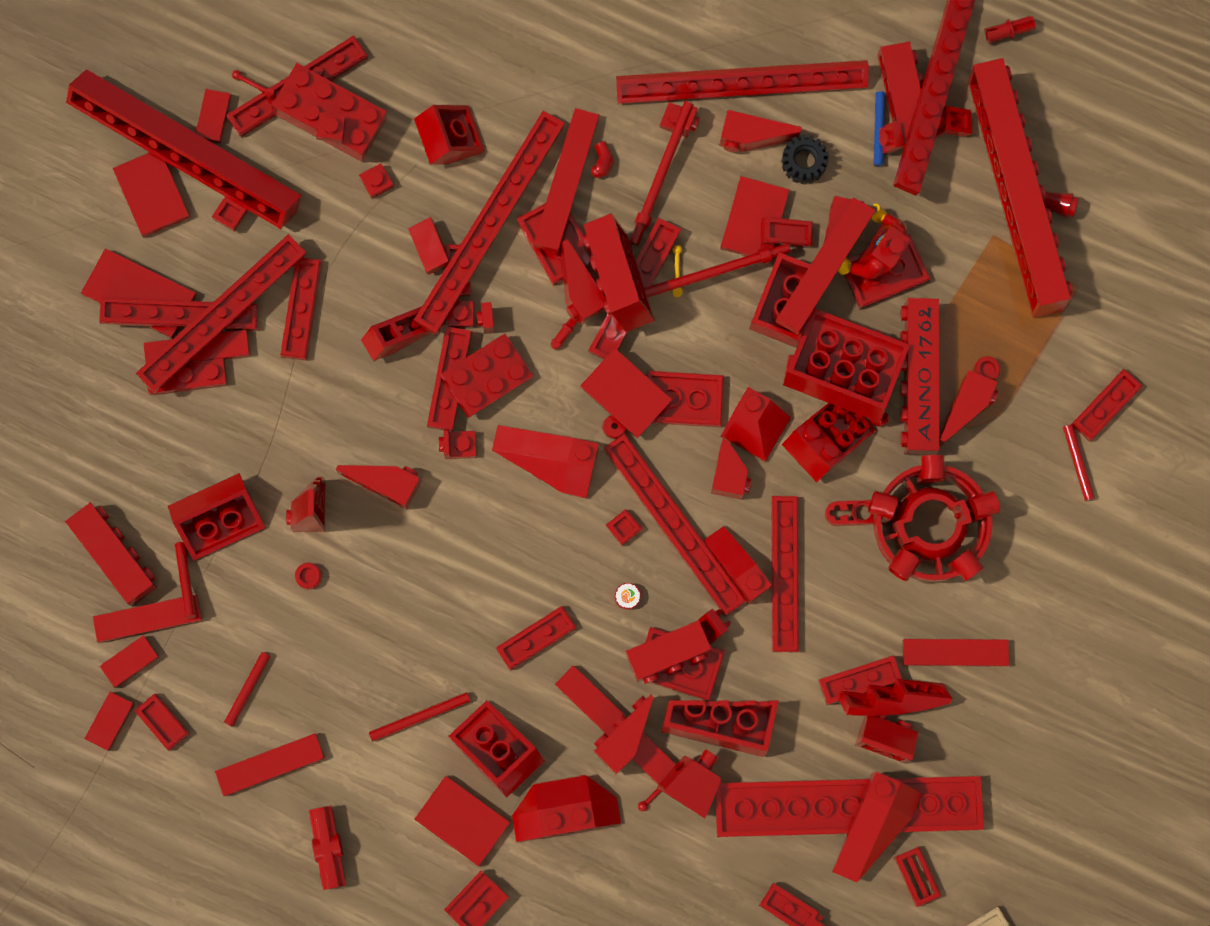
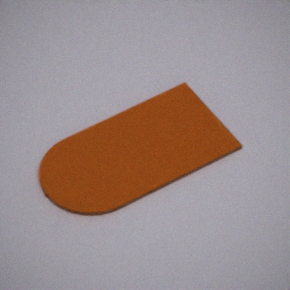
M994 235L939 320V422L942 424L946 422L965 374L968 370L973 371L975 363L985 356L995 358L1000 364V374L995 379L998 382L995 390L999 392L994 404H989L984 411L963 428L981 426L998 416L1009 402L1079 287L1070 282L1073 296L1070 297L1071 299L1063 312L1033 318L1014 247Z

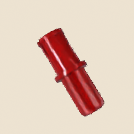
M1032 16L1015 21L1008 19L1000 25L985 28V37L988 40V44L1007 38L1014 39V35L1034 30L1036 23Z

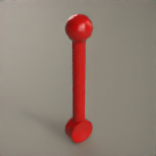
M239 70L232 72L234 80L240 79L262 91L268 99L275 97L276 93L273 88H265L241 75Z
M657 788L645 801L638 803V809L642 812L646 811L648 804L662 791Z

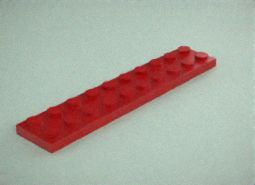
M981 776L893 778L922 793L912 819L901 832L984 830ZM869 779L720 783L715 795L717 837L847 834Z

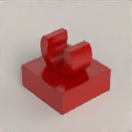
M711 609L698 619L709 644L728 631L727 627L731 624L730 621L723 623L719 618V615L723 612L721 609L716 611Z

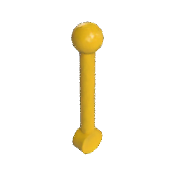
M675 245L672 251L675 254V278L680 277V254L682 247ZM682 288L674 289L672 292L673 296L677 298L681 297L683 293Z

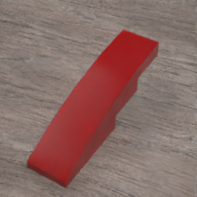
M896 679L893 687L869 685L866 693L841 691L838 700L846 715L884 716L923 711L950 704L952 697L943 683Z

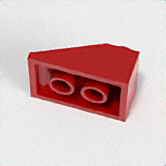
M487 700L448 736L506 798L545 762L536 747Z

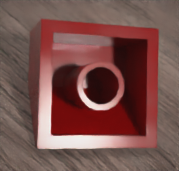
M432 105L414 118L430 165L451 164L485 151L469 105Z
M886 715L864 716L855 746L902 763L912 761L918 732L912 730L913 725L900 720L895 724L887 721L888 716Z

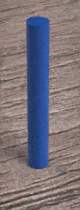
M882 91L875 93V167L884 166L883 148L879 141V129L885 126L886 93Z

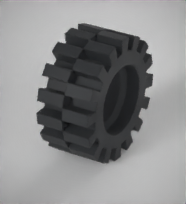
M800 135L799 139L794 137L791 142L787 143L781 163H783L782 169L786 171V176L788 178L791 176L793 182L796 183L799 180L801 184H805L806 181H809V184L814 183L815 179H820L821 175L824 174L829 154L826 152L827 147L825 144H820L821 140L819 138L813 140L812 135H809L808 138H805V135ZM801 151H808L814 156L815 162L809 168H802L796 163L795 156Z

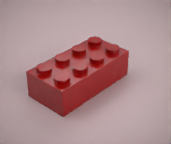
M299 63L295 64L272 104L274 115L314 137L317 135L320 112L345 115L342 143L324 142L361 162L365 159L387 120V111Z
M612 213L584 224L586 235H583L586 247L588 250L591 249L593 254L590 257V262L594 271H598L600 277L596 281L601 293H605L606 300L603 301L607 314L609 316L612 315L615 324L621 325L626 332L655 321L626 231Z

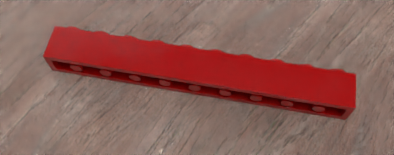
M86 69L69 84L67 104L279 229H282L297 213L301 199L300 194Z

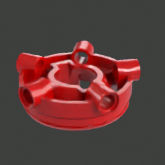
M943 455L921 456V465L899 474L886 486L883 492L874 491L868 513L874 514V535L882 555L890 563L888 570L897 578L905 582L910 577L921 581L938 582L960 575L964 581H967L984 568L979 560L990 542L992 515L1000 513V504L994 491L983 493L978 484L968 475L958 469L944 465ZM916 478V484H940L944 480L949 481L961 489L968 499L966 501L964 499L958 501L952 494L939 488L925 487L915 489L910 479ZM904 483L909 493L898 503V497L891 496L890 494L899 484ZM937 500L943 502L954 513L957 522L954 533L943 543L931 544L923 541L919 536L908 538L905 532L904 524L912 521L914 511L925 501ZM897 503H898L899 506H900V509H899V511H898L897 513H895V510H896V507H897ZM891 520L892 534L884 537L881 522L888 523ZM977 522L978 533L973 550L968 549L948 563L946 567L949 572L943 573L941 561L951 557L960 549L967 535L968 524ZM894 539L900 550L893 555L886 541ZM912 553L919 555V559ZM920 563H934L936 574H926L915 570Z

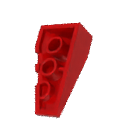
M498 425L492 451L516 466L523 468L537 479L554 487L560 493L587 499L599 444L572 437Z
M317 476L291 502V509L286 511V524L290 525L293 532H325L326 481L323 476Z
M872 772L832 872L857 883L912 819L922 793L879 772Z

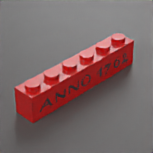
M908 298L904 306L900 308V321H904V331L900 333V341L910 344L900 370L904 371V381L900 383V396L904 397V406L900 408V421L904 422V432L900 433V447H904V455H936L939 452V299Z

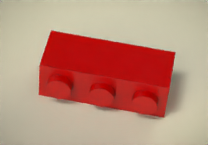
M698 620L626 650L625 655L637 683L643 680L644 684H648L659 679L658 674L667 670L671 674L683 669L682 664L692 660L693 664L707 659L706 653L711 651V647Z

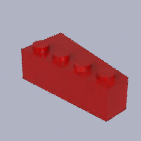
M669 700L661 732L764 757L768 752L779 700H769V702H756V700Z

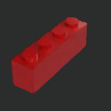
M910 42L882 46L877 55L892 122L901 123L904 146L923 84L922 75L917 73L916 64H918L917 52L915 49L912 50Z
M90 502L65 522L125 602L130 606H134L157 588L153 582L156 577L147 566L144 569L138 563L141 557L132 546L129 548L125 546L122 542L125 536L116 525L113 528L106 520L110 517L101 505L96 507Z

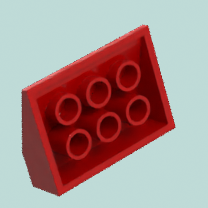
M814 308L786 373L783 386L880 423L910 344Z

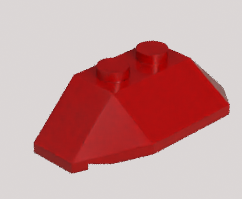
M587 775L533 784L512 815L516 842L621 824L617 797Z

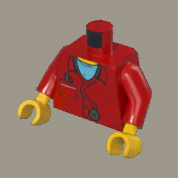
M873 204L877 211L871 219L876 224L882 223L883 225L879 227L858 260L851 263L846 258L838 272L842 275L850 272L853 275L866 279H876L890 271L911 242L907 237L906 224L891 214H887L878 204Z

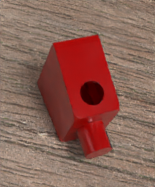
M706 749L697 762L685 755L660 782L657 788L705 818L721 783V778L711 772L719 757Z

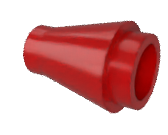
M1045 192L1043 202L1045 208H1049L1051 211L1067 218V216L1074 217L1079 198L1074 197V194Z

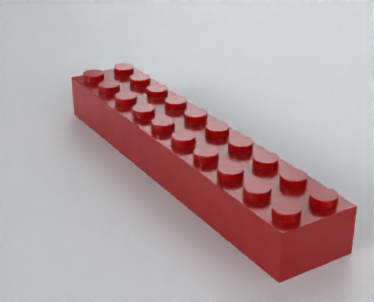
M1000 58L973 65L968 85L1032 317L1037 318L1063 312L1071 299L1070 297L1073 296L1070 282L1066 281L1063 272H1066V266L1063 257H1059L1057 252L1059 241L1055 232L1052 233L1050 227L1052 223L1050 209H1045L1043 202L1045 190L1042 184H1038L1036 177L1039 175L1037 162L1031 159V140L1029 136L1025 137L1024 115L1019 113L1016 104L1019 103L1016 89H1012L1010 80H1012L1011 69L1009 65L1005 66L1004 59Z

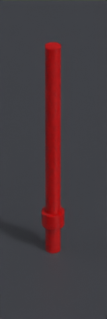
M684 101L641 213L638 212L634 221L636 226L630 238V243L639 246L645 228L649 227L652 220L650 215L694 104L688 101Z
M786 243L770 249L765 247L757 250L758 253L646 287L647 297L760 262L761 264L772 262V259L776 258L779 252L785 255L791 253L789 244Z

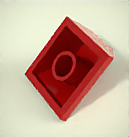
M748 387L720 437L766 462L791 417L771 399Z

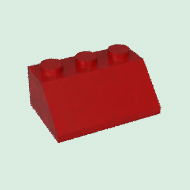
M240 473L168 505L172 522L193 561L265 528Z

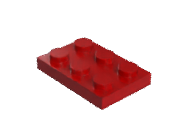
M505 333L440 374L468 418L533 377Z

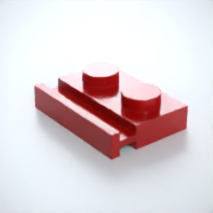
M480 870L444 911L460 926H483L509 896Z

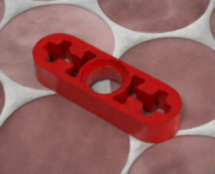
M871 500L832 502L825 510V519L833 526L874 525V514L870 513L869 518L866 520L859 519L855 514L856 508L859 506L869 508ZM897 503V507H896V510H895L896 513H897V512L899 511V509H900V506H899L898 503ZM847 506H852L850 512L852 520L850 521L848 520L849 515H842L839 520H835L833 515L830 516V512H833L835 507H838L840 512H847ZM891 520L888 523L881 522V525L891 524Z

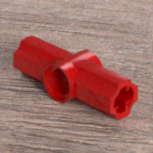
M332 806L309 810L313 832V853L315 861L319 865L323 890L346 886L341 858L343 857L340 835L336 831Z

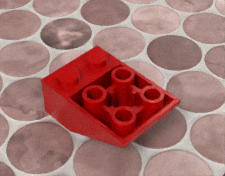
M827 403L796 428L782 443V446L817 483L872 435L876 429L864 416Z

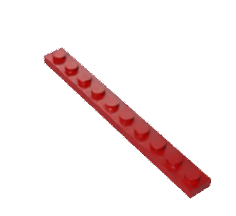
M947 0L893 184L894 187L915 196L920 193L975 0Z
M867 60L616 76L617 103L868 88L869 64Z
M542 111L414 319L415 324L437 335L564 128L565 123Z

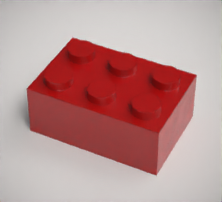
M779 252L749 330L797 348L806 323L797 335L775 321L811 264Z

